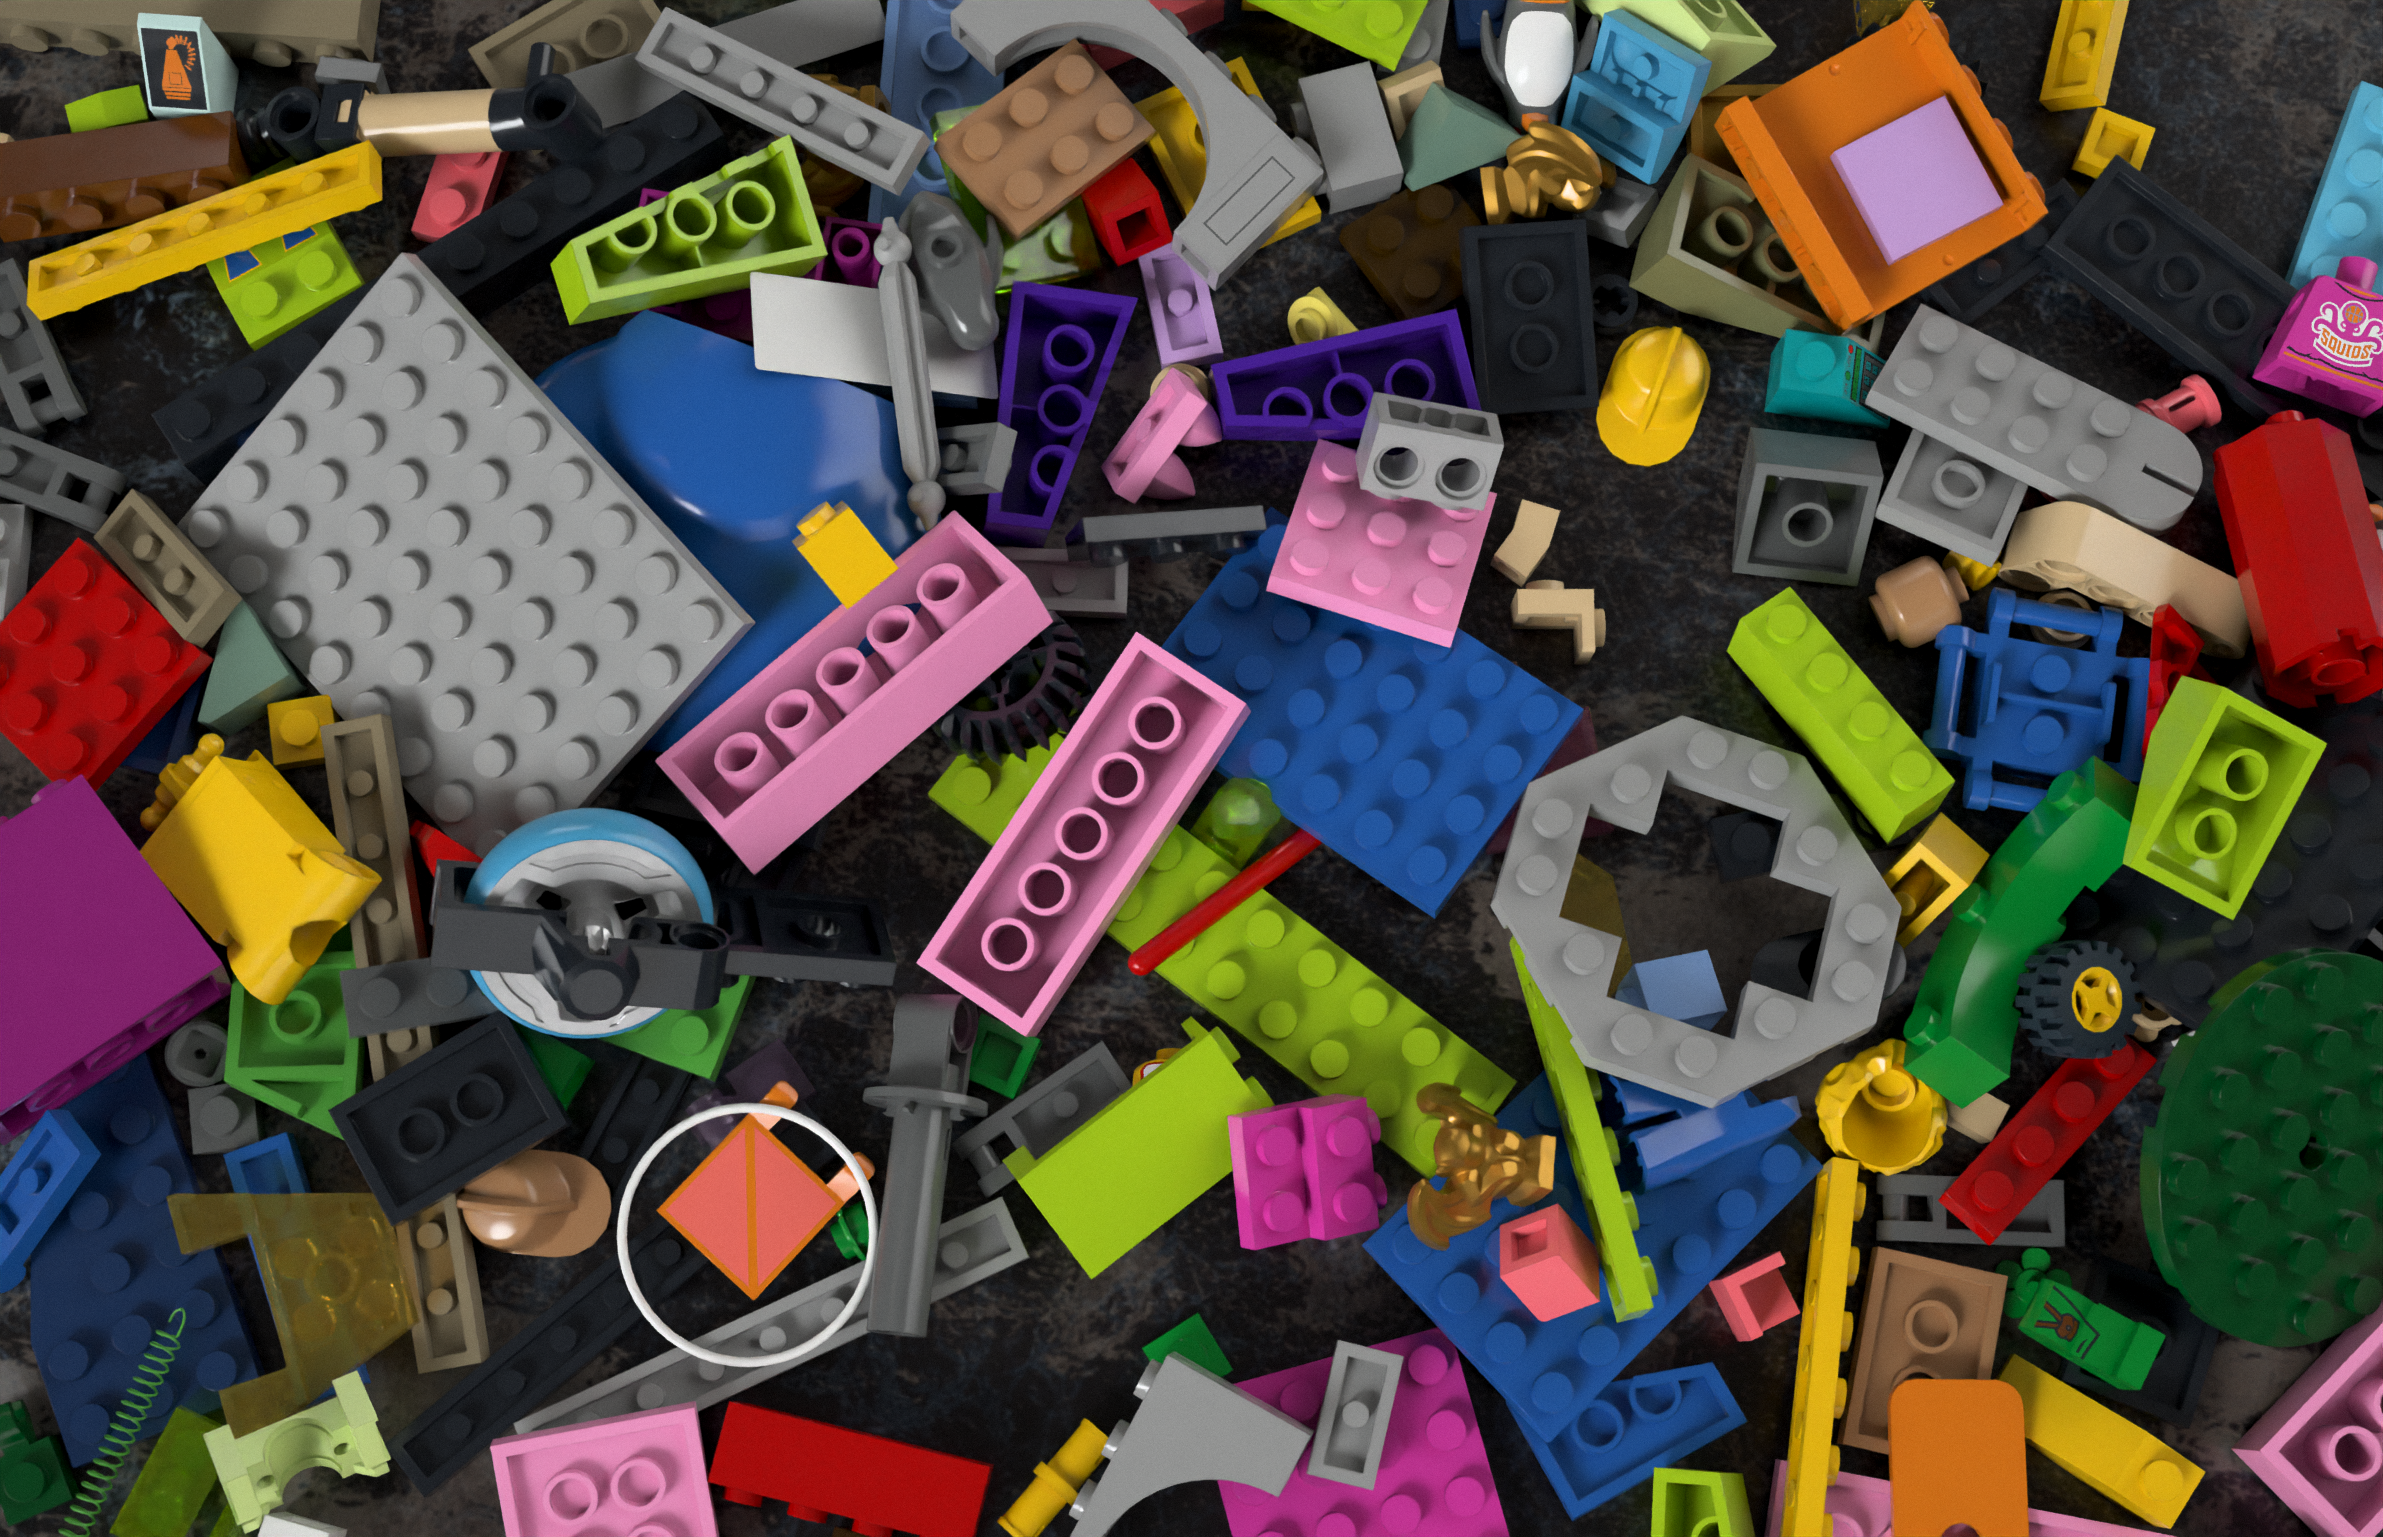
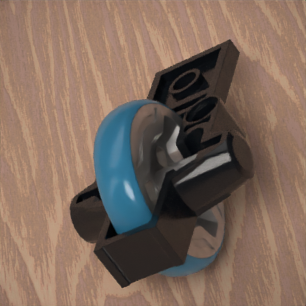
M578 808L554 812L530 821L511 832L487 854L481 863L436 860L429 914V924L433 926L430 967L470 970L481 991L501 1012L530 1029L557 1037L577 1039L608 1037L643 1026L663 1015L669 1009L705 1010L712 1008L719 1003L721 988L735 986L739 982L740 975L772 977L780 982L790 984L801 983L805 980L838 982L850 988H866L871 984L892 986L897 961L878 899L715 886L717 873L714 868L707 863L695 860L675 837L649 820L619 810Z

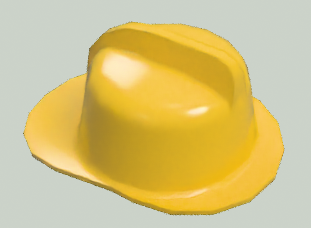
M1656 326L1638 330L1623 341L1614 356L1599 399L1596 423L1600 438L1609 451L1628 464L1652 466L1667 462L1683 450L1694 431L1709 388L1711 369L1704 350L1692 337L1684 334L1682 328L1676 326L1672 328Z

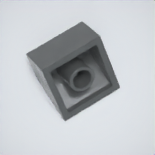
M1750 427L1738 483L1732 572L1857 586L1884 478L1875 441Z

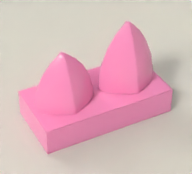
M1172 367L1101 466L1114 492L1134 504L1141 495L1162 500H1179L1194 497L1196 492L1192 477L1187 467L1173 451L1177 445L1198 447L1221 441L1222 432L1218 415L1213 406L1203 397L1194 381Z

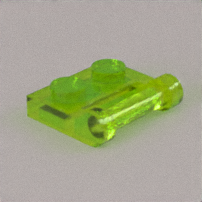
M182 1405L176 1407L109 1532L118 1537H186L218 1478L203 1434L224 1425ZM231 1429L234 1439L245 1436ZM229 1502L224 1507L209 1537H240L243 1528L241 1524L237 1526Z

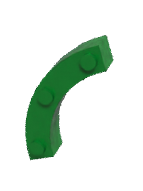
M2095 755L2075 771L2067 770L2052 782L2046 797L2021 821L1999 847L1975 882L1971 883L1955 899L1952 906L1954 915L1930 960L1919 988L1912 1014L1905 1023L1903 1034L1907 1045L1904 1053L1903 1069L1961 1109L2010 1077L2014 1038L2019 1024L2018 1018L2022 1014L2012 1005L2020 987L2017 985L2019 973L2029 972V969L2024 965L2025 961L2030 955H2039L2037 948L2044 944H2053V941L2059 940L2066 929V917L2062 914L2084 886L2096 892L2123 865V857L2139 788Z

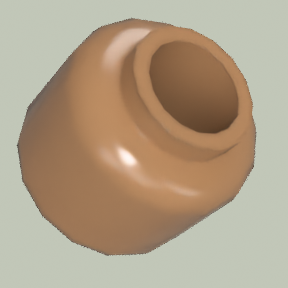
M1921 556L1881 574L1875 582L1877 594L1868 597L1873 613L1887 641L1891 642L1898 639L1902 645L1908 648L1918 647L1936 639V635L1946 625L1960 626L1962 614L1959 604L1969 600L1965 585L1955 566L1953 565L1942 570L1939 563L1930 556Z

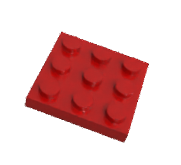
M78 537L6 616L4 621L0 623V732L52 782L59 779H66L70 782L82 774L96 792L214 659L201 647L184 640L129 579L91 544Z

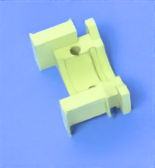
M357 1370L332 1380L337 1397L238 1439H234L229 1424L203 1434L237 1526L241 1524L245 1534L259 1528L264 1516L271 1509L284 1504L283 1491L286 1484L294 1475L304 1469L315 1466L330 1467L339 1472L342 1478L355 1473L378 1477L389 1472L386 1461L391 1460V1457L375 1423L378 1421V1417Z

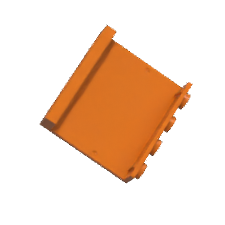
M1921 0L1913 1L1899 20L1760 98L1750 102L1747 95L1729 104L1724 107L1714 124V127L1838 336L1846 334L2025 233L2049 213L2044 205L2046 201L2045 194L2040 182L2031 172H2024L2012 152L2013 140L2007 127L1998 118L1992 119L1980 99L1981 87L1977 77L1968 66L1959 64L1948 45L1950 41L1949 34L1944 22L1936 13H1929ZM1945 95L2004 205L1998 211L1888 266L1833 165L1830 156L1834 151Z

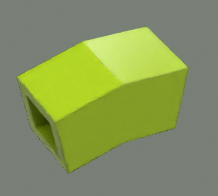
M139 85L99 92L65 105L71 133L150 122L146 103Z

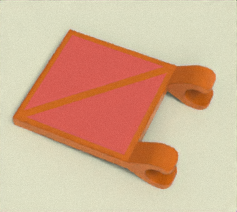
M781 1080L758 1103L790 1109L797 1102L798 1093L788 1082ZM748 1113L656 1210L753 1301L860 1189L846 1162L826 1184L770 1131L782 1117L763 1113ZM856 1152L853 1156L862 1168L868 1181L874 1175L875 1166L863 1153Z

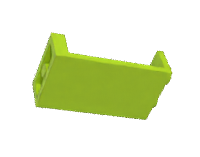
M1192 1017L1188 1018L1181 1025L1192 1040L1189 1044L1048 1152L1035 1160L1027 1148L1022 1145L1002 1160L1091 1280L1233 1171L1228 1115L1275 1106L1267 1092L1253 1076H1250L1245 1081L1240 1077L1232 1064L1241 1057L1218 1026L1208 1032Z

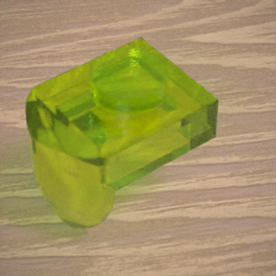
M1232 777L1217 791L1190 832L1217 855L1240 871L1251 861L1281 818L1280 809L1272 802V792L1266 784L1247 777Z

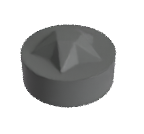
M208 1021L191 1022L178 1028L168 1039L164 1053L165 1063L171 1075L179 1082L195 1087L209 1086L222 1080L225 1075L228 1032L221 1026Z

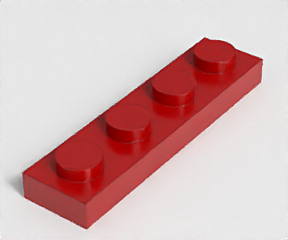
M2123 1035L2128 1044L2121 1050H2112V1056L2095 1059L2068 1058L1939 1198L1938 1201L1986 1244L1990 1246L2158 1061L2128 1035Z

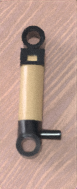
M536 42L531 45L524 87L375 95L364 83L324 85L321 100L310 89L296 86L283 90L270 101L266 108L264 127L267 133L299 165L369 140L381 156L382 169L384 168L385 157L548 150L556 158L570 161L579 159L591 152L599 142L602 134V121L596 110L570 79L562 74L552 73L556 50L546 42Z

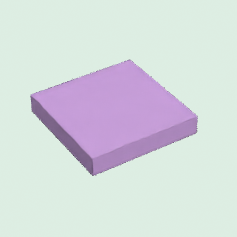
M1945 95L1834 151L1830 156L1833 165L1888 266L1998 211L2004 205Z

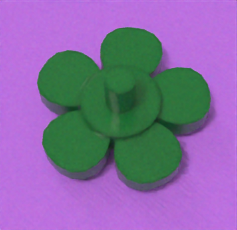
M2031 1247L2023 1251L2021 1264L2024 1270L2013 1260L2005 1259L1998 1263L1994 1271L1996 1274L2008 1276L2006 1288H2014L2005 1292L2002 1309L2011 1318H2020L2024 1315L2042 1278L2072 1289L2071 1277L2065 1270L2055 1268L2045 1273L2050 1266V1256L2047 1251L2041 1248Z

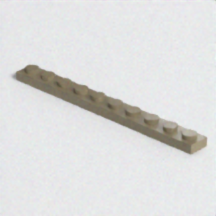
M380 713L320 726L337 840L346 850L345 855L368 866L382 878L381 883L349 921L356 968L428 958L392 718ZM439 1025L368 1036L374 1083L442 1044ZM464 1188L404 1224L396 1226L418 1374L481 1363L490 1357L472 1234L463 1217V1209L456 1207L457 1197L465 1191Z

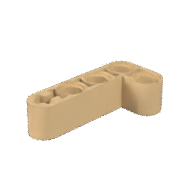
M2060 501L2023 511L2016 515L2001 561L2002 566L1998 573V576L2003 581L2034 592H2049L2069 587L2108 607L2120 608L2124 615L2151 628L2153 613L2156 607L2170 603L2205 642L2201 650L2202 653L2223 659H2240L2244 657L2251 636V630L2238 579L2086 504Z

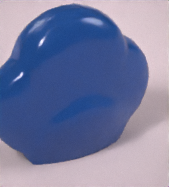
M645 309L623 325L616 336L576 350L552 363L532 380L756 622L639 751L641 753L648 754L649 750L655 752L667 751L842 604L792 543V540L801 534L796 525L810 511L826 501L832 508L841 501L845 502L893 561L929 532L925 530L919 516L915 515L908 506L907 495L913 483L903 470L894 403L837 379L757 369L755 367L754 347ZM941 513L938 514L937 524L942 521ZM921 603L904 604L902 606L908 607L916 615L921 608ZM867 636L857 648L865 659L875 652Z

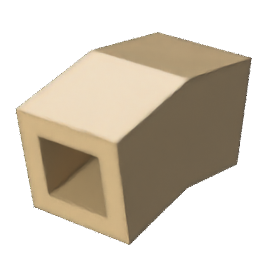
M1522 499L1512 531L1494 554L1490 565L1522 587L1546 555L1560 510Z
M1985 1093L1963 1109L1945 1098L1948 1112L1946 1125L1980 1144L1991 1142L2010 1105L1988 1093Z

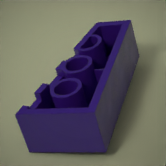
M1013 280L1007 306L994 422H1000L1017 431V436L1011 456V469L1005 479L1003 491L1000 493H987L985 497L981 535L991 544L1022 548L1044 547L1138 298Z
M1456 309L1212 364L1207 378L1211 388L1213 407L1221 425L1222 440L1318 441L1319 438L1330 442H1360L1374 392L1482 411Z

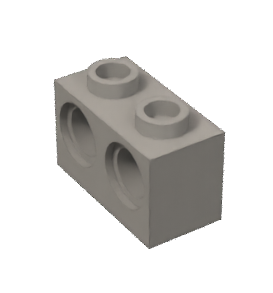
M1374 392L1355 456L1360 489L1368 490L1384 499L1394 500L1408 497L1430 501L1434 505L1446 510H1460L1464 507L1484 511L1504 448L1497 414ZM1395 447L1408 448L1406 452L1400 455L1391 456L1384 454ZM1454 459H1469L1468 462L1460 466L1446 465Z

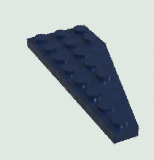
M151 1047L58 1109L69 1110L102 1155L31 1253V1346L73 1468H81L94 1463L93 1458L104 1459L111 1456L100 1451L98 1448L100 1446L109 1448L117 1453L126 1449L119 1443L105 1439L104 1435L106 1434L114 1436L121 1441L132 1440L129 1434L112 1428L110 1423H116L126 1429H138V1426L133 1421L119 1417L115 1412L120 1411L136 1418L144 1416L138 1409L122 1404L121 1400L125 1399L139 1406L149 1405L146 1399L129 1393L127 1388H133L144 1394L155 1393L151 1387L133 1380L132 1377L137 1376L148 1382H160L156 1375L140 1369L138 1365L142 1364L157 1371L166 1370L158 1361L145 1357L144 1353L152 1354L161 1359H172L169 1353L150 1345L149 1342L154 1341L165 1347H177L174 1341L157 1334L155 1330L158 1329L170 1335H177L182 1324L183 1312L178 1311L171 1323L168 1321L172 1313L180 1307L184 1308L186 1313L183 1330L180 1336L175 1338L181 1347L178 1350L171 1351L175 1356L174 1361L165 1362L169 1367V1372L160 1374L164 1383L155 1386L158 1391L157 1396L148 1397L152 1402V1407L143 1409L147 1418L138 1421L141 1430L132 1433L135 1437V1442L126 1444L128 1448L271 1389Z

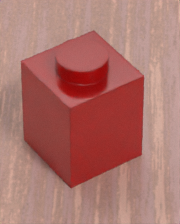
M1132 157L1124 160L1080 194L1094 234L1117 266H1121L1172 242V233L1159 192Z

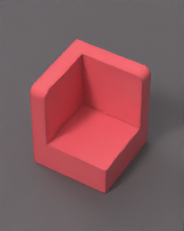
M1558 1203L1500 1225V1278L1539 1321H1549L1600 1302L1599 1258L1596 1247Z
M1780 1251L1766 1253L1712 1279L1708 1283L1737 1342L1752 1341L1763 1336V1331L1800 1314L1778 1268L1786 1264Z

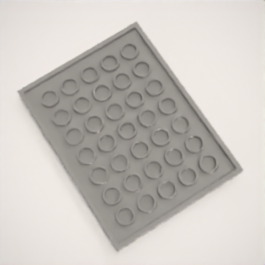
M402 252L176 525L242 597V601L246 602L256 611L275 643L320 694H328L330 696L332 707L345 721L380 713L391 716L403 787L449 838L482 859L507 835L530 821L554 812L588 808L756 623L416 254Z

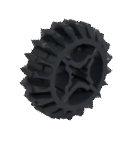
M1054 610L1048 612L1053 620L1049 626L931 725L936 735L942 737L948 748L955 751L958 756L966 754L969 759H972L978 765L989 757L992 762L1002 767L1009 756L1014 753L1017 758L1027 762L1031 748L1039 745L1050 751V737L1056 732L1069 734L1068 717L1080 716L1083 713L1084 703L1081 698L1092 693L1091 680L1088 677L1092 672L1090 659L1084 648H1082L1084 644L1076 630L1071 629L1065 620L1057 615Z

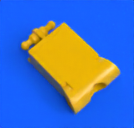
M205 734L199 740L198 748L192 755H183L176 764L168 763L159 774L161 783L155 790L156 800L151 807L143 810L140 816L142 827L154 833L139 852L162 883L212 939L227 947L229 964L239 982L250 994L260 1001L270 1005H279L285 1001L315 964L328 945L332 935L351 920L381 883L382 878L368 866L344 854L346 851L344 847L258 750H254L246 761L220 756L224 751L223 739L217 734Z

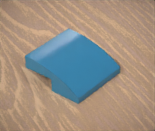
M1621 8L1606 12L1601 23L1590 69L1573 75L1560 127L1574 133L1590 146L1592 150L1649 185L1656 183L1668 166L1691 122L1704 90L1712 61Z

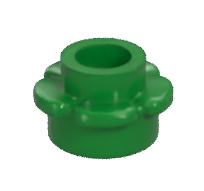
M861 1200L848 1208L843 1205L837 1212L838 1221L830 1225L832 1236L838 1248L848 1260L855 1256H858L861 1261L867 1258L869 1243L868 1216L865 1202Z

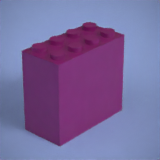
M82 774L70 782L66 779H59L48 784L31 799L32 806L10 820L6 816L0 817V1143L3 1146L35 1126L47 1109H60L231 994L232 985L223 963Z

